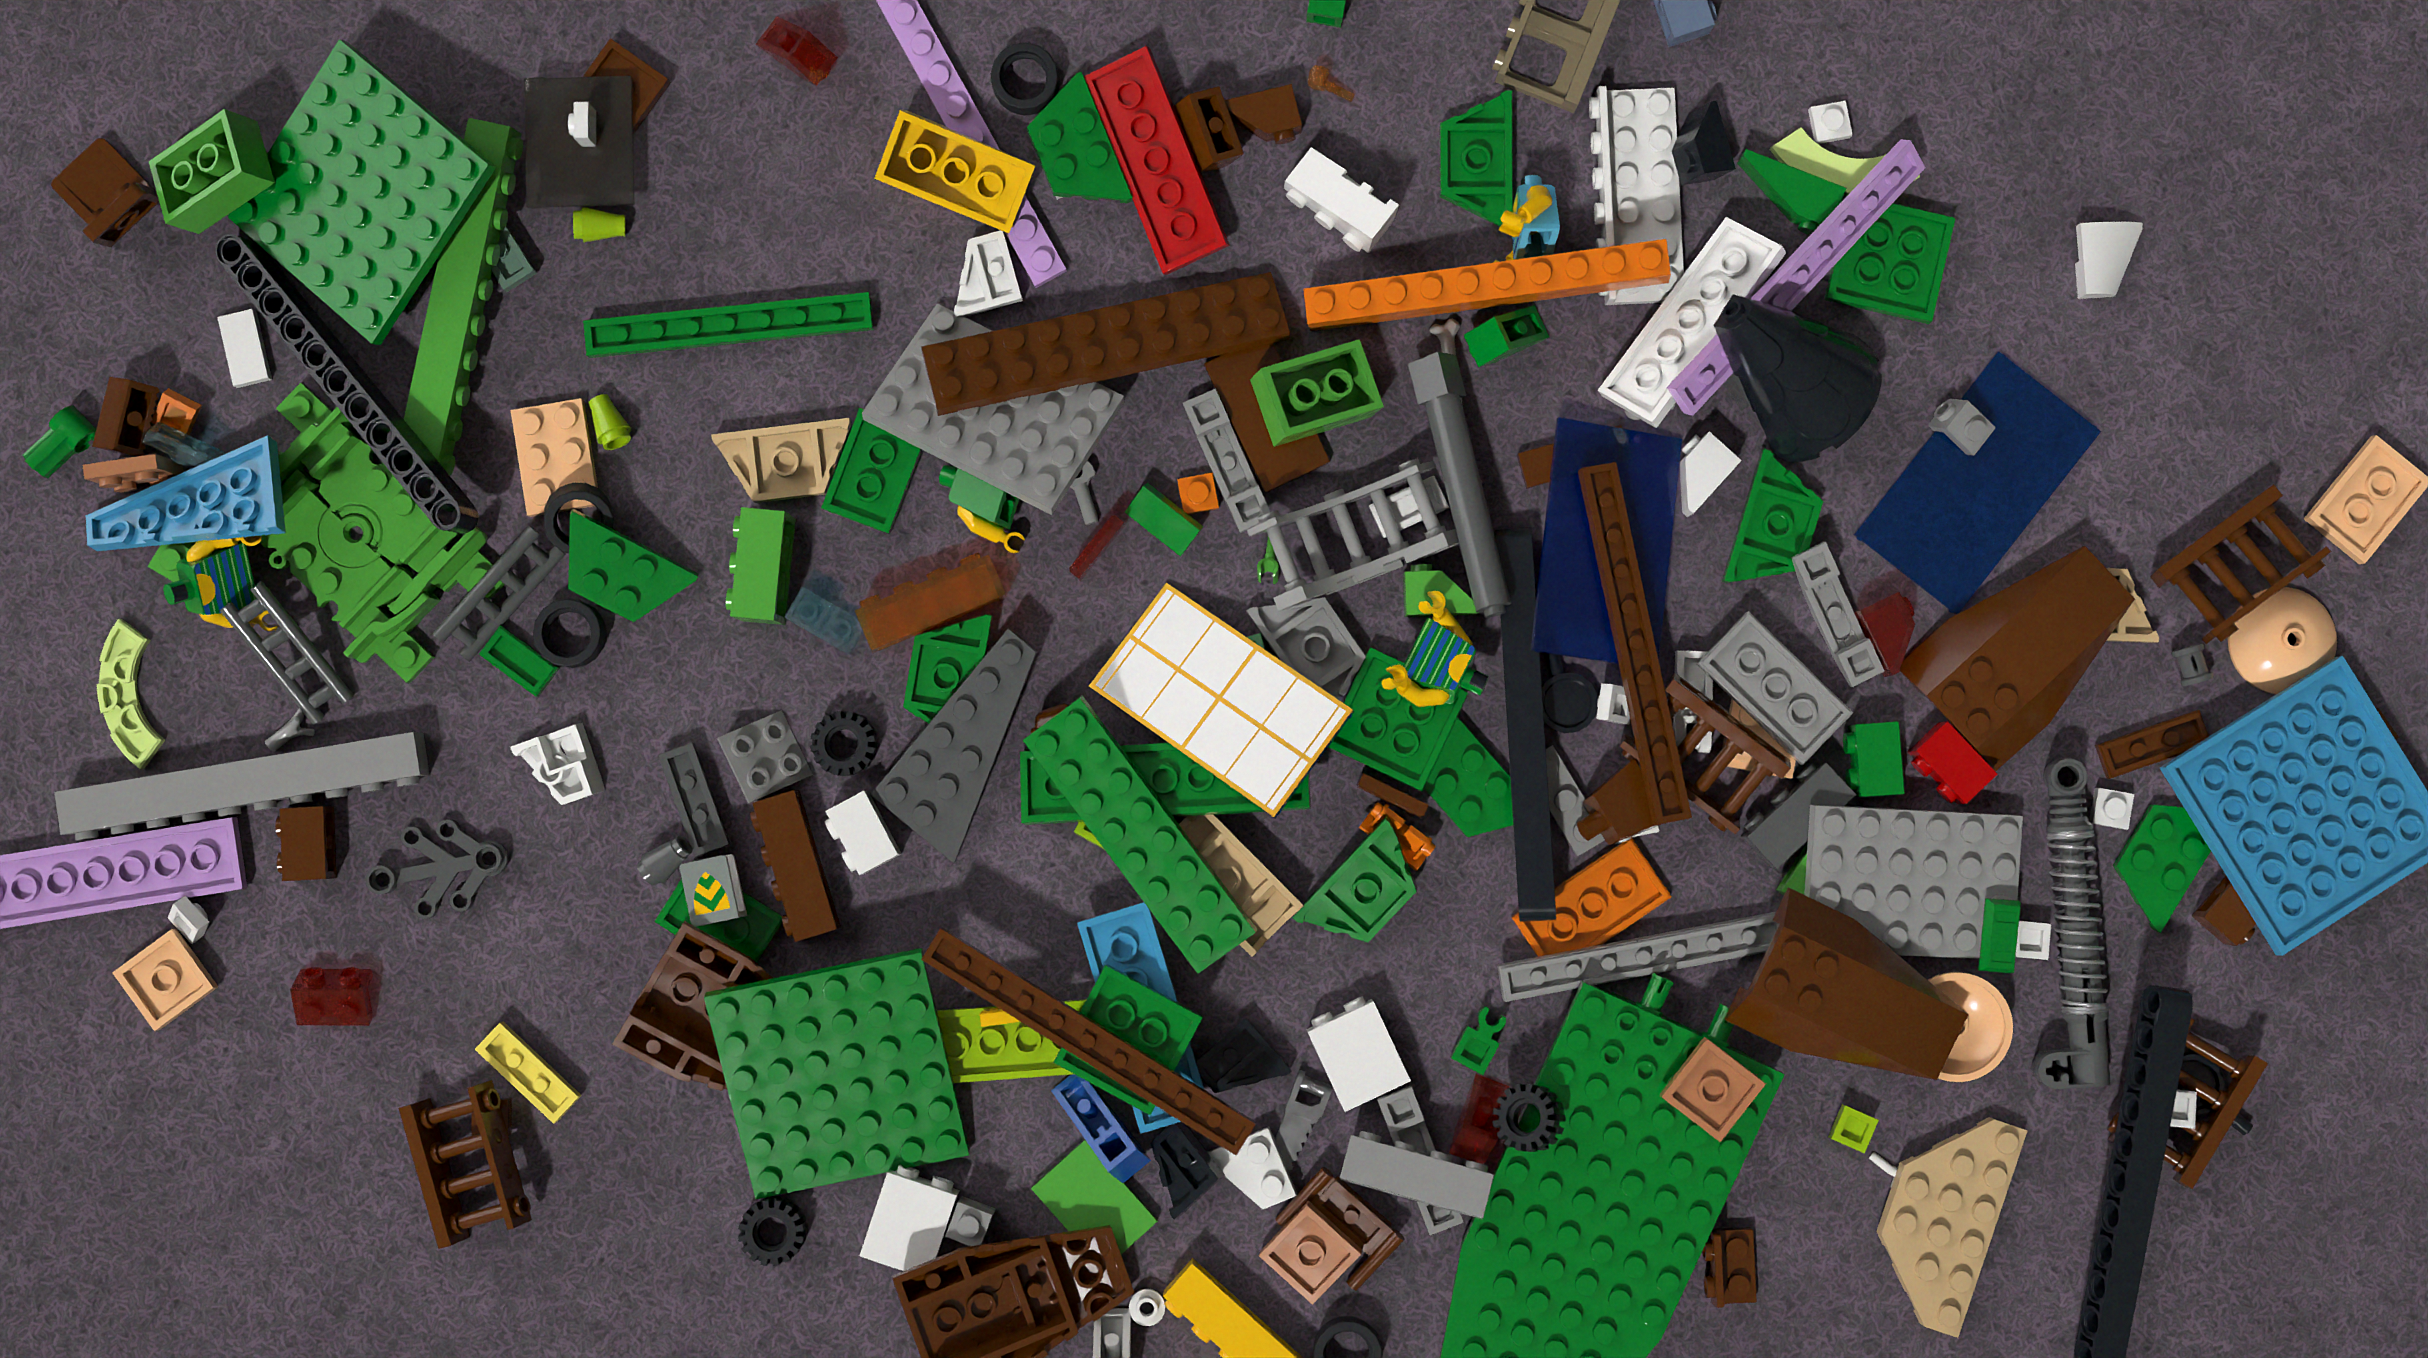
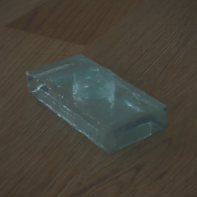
M157 422L147 431L142 442L169 454L171 460L181 465L197 467L226 454L218 448L161 422Z

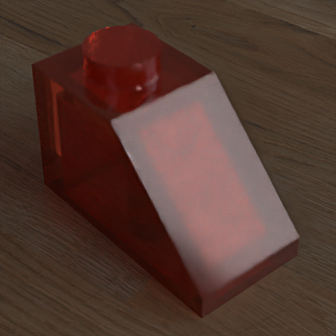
M777 16L756 43L760 49L794 74L815 86L830 74L832 65L838 58L810 31Z
M1896 592L1854 612L1865 638L1871 640L1884 669V672H1882L1884 677L1899 673L1915 627V622L1912 618L1915 615L1912 604L1907 597H1902L1900 592Z
M1475 1074L1454 1130L1449 1150L1450 1154L1480 1164L1486 1162L1497 1142L1498 1135L1496 1133L1500 1130V1128L1493 1125V1121L1498 1120V1115L1493 1114V1109L1500 1108L1501 1104L1496 1101L1499 1096H1506L1504 1091L1510 1086Z

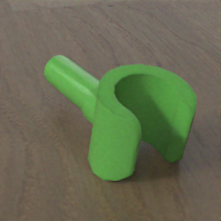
M1268 536L1266 554L1257 564L1258 581L1261 583L1262 574L1271 572L1273 573V584H1276L1279 580V567Z

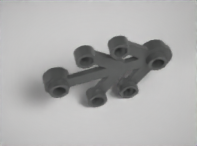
M445 819L437 825L436 833L438 837L444 841H453L470 854L456 858L426 838L424 831L420 827L410 826L401 833L403 845L408 848L417 849L435 862L397 870L388 865L375 866L368 871L365 882L367 888L372 893L388 894L394 891L398 884L437 877L425 896L418 899L414 905V912L419 918L429 919L437 914L439 901L458 873L472 870L461 890L455 891L449 900L453 910L463 912L473 906V896L487 876H496L504 871L508 864V852L497 841L478 842L463 832L457 821ZM447 823L454 827V833L450 837L445 836L443 833V827ZM412 830L416 831L419 836L415 844H411L407 838L408 833ZM489 851L496 855V862L493 865H488L485 862V855ZM382 873H386L390 877V882L385 887L379 883V876ZM459 894L467 897V904L463 908L456 904V898ZM424 901H428L432 906V910L428 915L423 914L421 911V904Z

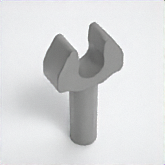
M1086 461L1082 468L1083 473L1081 477L1076 478L1070 488L1075 491L1085 525L1099 522L1088 488L1090 480L1095 477L1093 466Z

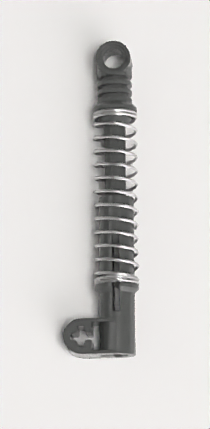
M2068 758L2053 760L2046 766L2043 774L2044 783L2048 788V796H2053V800H2049V805H2054V809H2049L2050 814H2055V818H2050L2051 823L2046 827V838L2052 840L2047 845L2052 848H2059L2060 852L2049 856L2048 859L2053 862H2060L2061 867L2052 869L2049 873L2053 876L2062 877V881L2056 882L2050 887L2054 890L2063 891V895L2053 898L2052 902L2064 905V909L2054 912L2053 916L2065 920L2059 922V925L2054 930L2060 933V940L2056 941L2055 944L2061 947L2062 953L2056 958L2063 963V967L2058 970V973L2064 976V982L2060 983L2059 987L2065 990V996L2060 1001L2066 1004L2061 1006L2063 1019L2068 1022L2070 1048L2040 1051L2035 1055L2031 1069L2037 1081L2053 1089L2110 1085L2105 1020L2109 1017L2110 1009L2108 1008L2109 1004L2103 1003V993H2107L2108 990L2102 989L2101 979H2105L2107 976L2101 975L2100 965L2105 964V961L2100 960L2099 951L2103 950L2104 947L2098 945V936H2102L2103 933L2097 932V922H2100L2102 919L2089 916V909L2099 908L2101 905L2099 903H2088V895L2096 894L2099 890L2087 889V881L2097 879L2098 876L2086 874L2085 869L2086 866L2096 865L2097 862L2085 860L2084 852L2094 851L2096 848L2094 846H2083V843L2089 837L2094 836L2093 825L2088 821V817L2082 814V812H2087V807H2082V803H2086V798H2081V794H2085L2088 774L2081 762ZM2064 766L2068 767L2073 773V780L2067 787L2062 786L2057 778L2059 770ZM2067 1056H2071L2072 1080H2069L2068 1074L2061 1070L2054 1071V1077L2046 1073V1068L2052 1067V1061L2060 1066L2068 1067Z

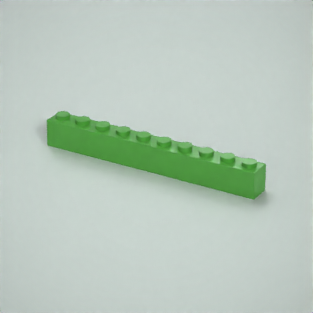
M468 118L464 140L494 164L496 169L438 257L404 421L450 476L455 467V457L452 456L455 441L457 442L460 439L463 430V423L460 420L463 406L467 405L470 398L469 376L470 372L475 369L478 360V353L475 350L478 336L482 335L485 328L484 306L485 302L490 299L493 291V282L490 280L492 265H497L500 258V245L497 243L500 237V230H504L507 225L508 211L506 204L508 195H511L515 188L516 178L513 174L515 162L520 159L523 151V140L521 139V133L510 126ZM413 456L409 459V469L413 465Z

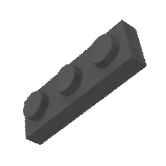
M692 742L659 754L661 765L694 857L730 845L731 842L695 743Z

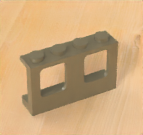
M1520 0L1519 4L1525 6L1520 18L1515 16L1512 18L1505 36L1512 39L1508 50H1499L1492 68L1498 71L1495 82L1574 113L1620 0H1589L1582 18L1576 22L1539 8L1535 0ZM1529 35L1565 50L1566 58L1553 86H1545L1510 71L1509 64L1521 36Z

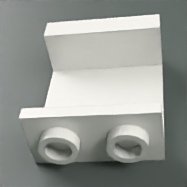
M1363 996L1343 1005L1346 1011L1332 1017L1330 1012H1327L1312 1019L1313 1027L1306 1029L1344 1112L1411 1081L1374 1001L1370 999L1365 1002Z
M899 1165L896 1171L889 1170L859 1256L902 1271L935 1259L960 1190L954 1189V1183L945 1178L933 1176L931 1181L919 1177V1171L912 1167L903 1168Z

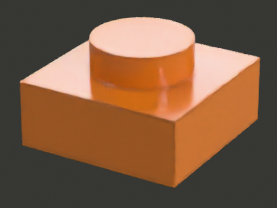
M168 388L162 393L151 423L185 439L190 435L202 405Z
M1213 473L1177 479L1182 509L1188 515L1219 509Z

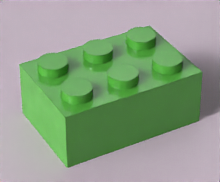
M226 109L217 113L149 161L165 224L197 234L202 233L275 183L258 122Z
M1360 339L1261 368L1250 379L1274 447L1370 418L1384 407Z
M741 507L740 516H735L733 537L738 538L737 552L731 553L729 571L730 574H734L733 588H728L726 594V610H731L730 617L746 622L785 625L796 518L787 512Z

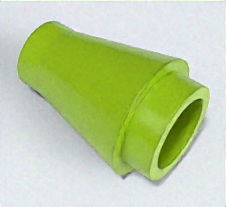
M582 207V210H573L574 239H583V243L625 236V215Z
M602 394L592 398L588 404L592 411L597 442L602 444L605 450H615L629 443L631 440L629 434L631 427L613 405L609 395Z

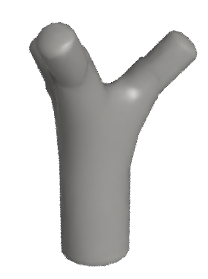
M300 708L281 729L265 740V744L271 751L275 752L294 737L302 735L314 736V729L300 727V723L305 715Z

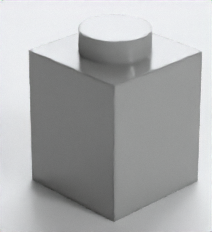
M962 1196L958 1201L945 1237L969 1246L982 1245L995 1208Z

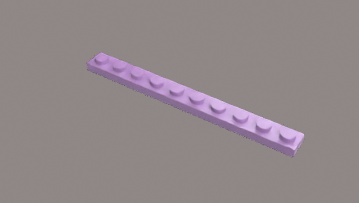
M876 0L945 126L1000 150L918 1ZM1024 194L1010 233L1005 232L1032 283L1037 288L1065 273L1067 270Z
M1901 139L1750 299L1792 311L1926 168L1911 140ZM1717 334L1667 386V389L1684 414L1693 416L1733 374Z

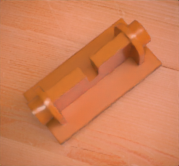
M1377 802L1359 828L1369 835L1387 816L1392 822L1408 865L1417 871L1426 857L1436 847L1431 842L1433 838L1430 836L1426 837L1412 825L1409 827L1405 824V820L1388 808L1389 805L1387 803L1383 806Z

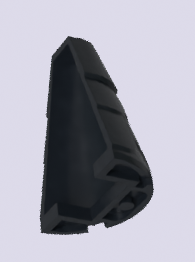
M1734 294L1731 296L1713 326L1735 376L1739 377L1752 411L1756 413L1773 453H1776L1780 459L1787 462H1804L1819 458V452L1830 446L1836 449L1840 447L1865 423L1878 399L1882 374L1878 371L1877 362L1879 359L1876 353L1864 341L1852 333L1826 326L1817 320L1796 315L1791 310Z

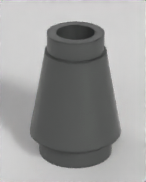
M677 836L675 839L644 853L641 856V861L637 864L640 875L651 885L665 883L687 856L692 853L691 846L685 838Z

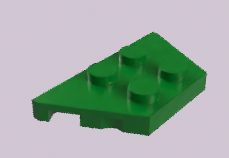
M1082 72L1076 73L1027 126L1028 135L1053 196L1071 198L1072 196H1080L1088 200H1099L1101 198L1120 200V203L1132 202L1131 193Z
M1506 90L1500 96L1484 104L1480 103L1468 109L1466 113L1454 116L1440 123L1439 126L1440 198L1499 227L1503 224L1501 217L1505 210L1512 212V90Z
M1761 450L1722 582L1730 583L1795 572L1791 557L1810 548L1823 500L1811 489H1807L1791 470L1788 471L1773 457L1774 454L1770 450Z
M572 508L569 531V590L635 622L695 582L698 578V573Z
M985 614L915 636L903 704L905 709L916 717H920L929 725L986 656L993 615Z
M1457 718L1424 790L1466 837L1512 826L1513 811L1510 776L1460 719Z
M2149 805L2114 862L2113 867L2121 880L2125 881L2135 903L2143 910L2150 922L2148 924L2151 929L2161 933L2211 850L2185 808Z
M1387 816L1303 903L1304 906L1292 917L1296 922L1303 923L1305 921L1324 927V930L1337 934L1346 933L1351 938L1368 943L1417 892V885L1392 822Z

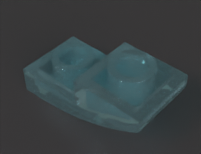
M804 587L800 589L784 617L848 655L852 654L868 626L867 623Z

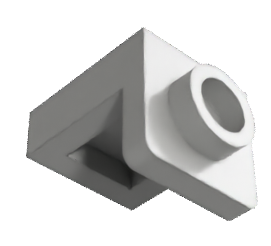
M1948 399L1940 404L1934 412L1935 417L1928 424L1933 431L1944 432L1966 455L1973 456L1996 428L1968 400Z

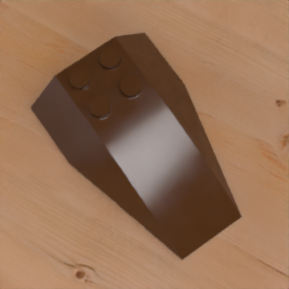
M2082 546L2041 568L2032 575L2022 578L2004 590L1948 618L1895 667L1919 693L1924 694L1996 772L2050 724L2135 598L2086 546Z
M1788 887L1773 918V921L1780 925L1749 989L1739 987L1724 1019L1791 1052L1937 1080L1969 1014L1857 920Z
M684 921L635 1001L612 1045L678 1080L708 1084V1088L720 1091L727 1089L704 995L706 992L773 979V977L748 955Z
M1110 1225L964 1247L891 1276L921 1358H1045L1049 1355L1048 1352L1055 1346L1077 1335L1080 1328L1092 1320L1095 1322L1134 1294Z

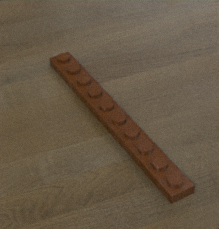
M1617 463L1584 467L1578 470L1652 823L1655 826L1692 818Z
M943 927L939 929L921 959L1236 1156L1256 1125V1121Z

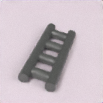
M529 525L432 633L433 636L444 643L450 635H453L465 644L459 651V654L470 662L489 641L498 627L502 626L566 554L555 545L546 553L533 543L540 536V533ZM523 553L537 563L524 580L509 570ZM499 580L513 590L500 607L485 597ZM475 607L489 617L476 634L461 624Z
M262 581L250 589L257 599L240 610L232 602L220 609V612L312 724L319 722L325 716L318 707L335 695L343 704L355 696ZM267 610L280 628L262 639L249 624V621ZM290 639L303 656L285 668L272 650ZM313 667L325 681L326 685L308 696L295 679Z

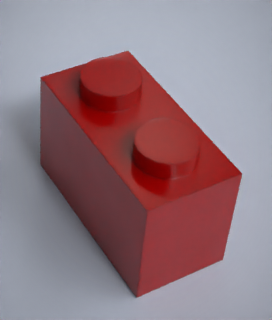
M1948 721L1938 722L1907 751L1914 758L1911 761L1912 766L1924 777L1930 775L1939 784L1936 787L1937 792L1950 804L1954 801L1957 804H1967L1998 775Z

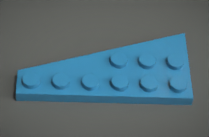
M267 435L87 514V546L96 551L286 533L277 442Z

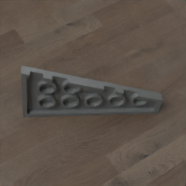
M1011 628L1007 629L870 794L953 863L957 859L1037 653L1035 648Z

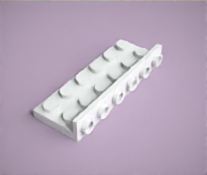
M1599 86L1595 92V97H1590L1589 99L1590 119H1596V132L1591 133V153L1598 155V167L1593 168L1592 183L1593 189H1599L1600 203H1595L1594 221L1595 225H1601L1602 237L1596 239V248L1666 239L1671 276L1669 283L1599 292L1598 294L1599 296L1604 295L1605 305L1663 303L1684 274L1679 176L1672 155V149L1677 140L1675 88L1607 90L1606 86Z

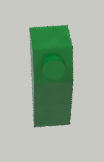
M1745 149L1737 162L1741 169L1790 222L1799 225L1798 230L1807 235H1811L1842 202L1847 189L1748 149Z

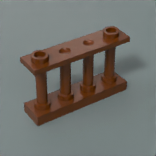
M2274 484L2151 575V579L2158 588L2167 582H2170L2173 586L2177 584L2214 628L2202 638L2205 644H2208L2216 637L2220 642L2224 641L2239 629L2235 623L2300 575L2304 574L2308 579L2326 566L2322 559L2332 551L2326 546L2312 556L2275 513L2278 509L2274 504L2283 495ZM2256 518L2259 523L2263 521L2297 560L2300 564L2299 567L2283 577L2247 535L2249 530L2245 525ZM2226 539L2230 544L2235 543L2271 585L2269 589L2258 597H2253L2219 557L2218 553L2220 551L2217 546ZM2197 560L2201 565L2206 563L2243 607L2228 619L2223 617L2190 578L2189 574L2191 572L2188 567Z
M1674 672L1665 684V691L1669 693L1667 695V702L1671 720L1680 709L1684 710L1686 707L1698 715L1695 726L1677 746L1681 765L1709 731L1713 732L1716 729L1727 737L1725 747L1694 784L1684 778L1688 799L1710 815L1708 819L1714 826L1724 832L1729 829L1736 835L1740 830V820L1734 814L1766 776L1771 777L1774 773L1782 779L1791 769L1790 759ZM1625 733L1620 741V747L1624 749L1622 754L1630 762L1635 759L1639 766L1640 762L1635 740ZM1745 751L1756 759L1754 762L1755 767L1725 804L1721 806L1705 793L1738 753L1742 755Z
M2192 1018L2190 1020L2189 1029L2195 1021ZM2188 1030L2186 1047L2230 1072L2229 1076L2233 1078L2226 1091L2223 1089L2218 1091L2181 1069L2178 1084L2189 1091L2197 1092V1095L2211 1103L2210 1107L2214 1109L2207 1122L2195 1120V1129L2180 1127L2192 1134L2191 1138L2195 1140L2188 1153L2185 1151L2179 1153L2166 1145L2164 1160L2173 1165V1170L2176 1171L2173 1180L2184 1187L2193 1189L2268 1063L2255 1055H2247L2245 1060L2242 1058L2237 1060ZM2119 1112L2113 1116L2107 1127V1130L2111 1132L2107 1140L2114 1143Z
M492 1080L468 1087L469 1099L433 1108L431 1098L399 1108L438 1249L452 1246L469 1238L468 1228L504 1218L507 1230H510L532 1220L530 1201L523 1190L500 1109V1096L494 1088ZM474 1112L480 1133L444 1144L438 1122ZM484 1148L490 1169L454 1179L448 1158ZM494 1183L500 1204L464 1214L458 1193Z

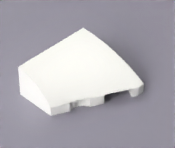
M2089 222L2080 223L2076 226L2079 262L2075 264L2078 299L2116 296L2142 232V223Z
M583 723L575 724L510 747L516 757L521 755L534 769L532 774L539 782L545 783L549 787L551 795L561 805L605 791Z

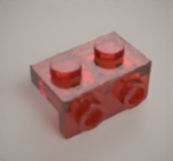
M311 967L300 970L290 988L297 1025L369 1026L373 1015L368 986L373 978L372 970L355 967L344 969Z

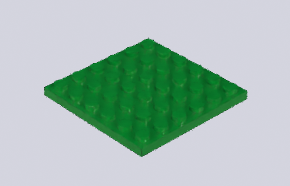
M339 39L267 153L275 183L228 215V218L371 344L381 345L496 169V166L349 42Z
M922 948L705 993L704 1000L755 1199L886 1173L889 1170L896 1171L899 1165L903 1168H910L969 1155L968 1140L926 962L921 960L924 956Z

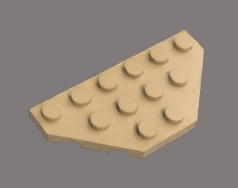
M1990 1117L1976 1123L1977 1126L1962 1134L1957 1133L1933 1145L1932 1149L1917 1157L1912 1156L1900 1162L1876 1231L1882 1245L1888 1251L1893 1262L1892 1266L1904 1291L1907 1292L1915 1309L1914 1313L1919 1323L1924 1327L1956 1338L1959 1337L2027 1134V1130Z

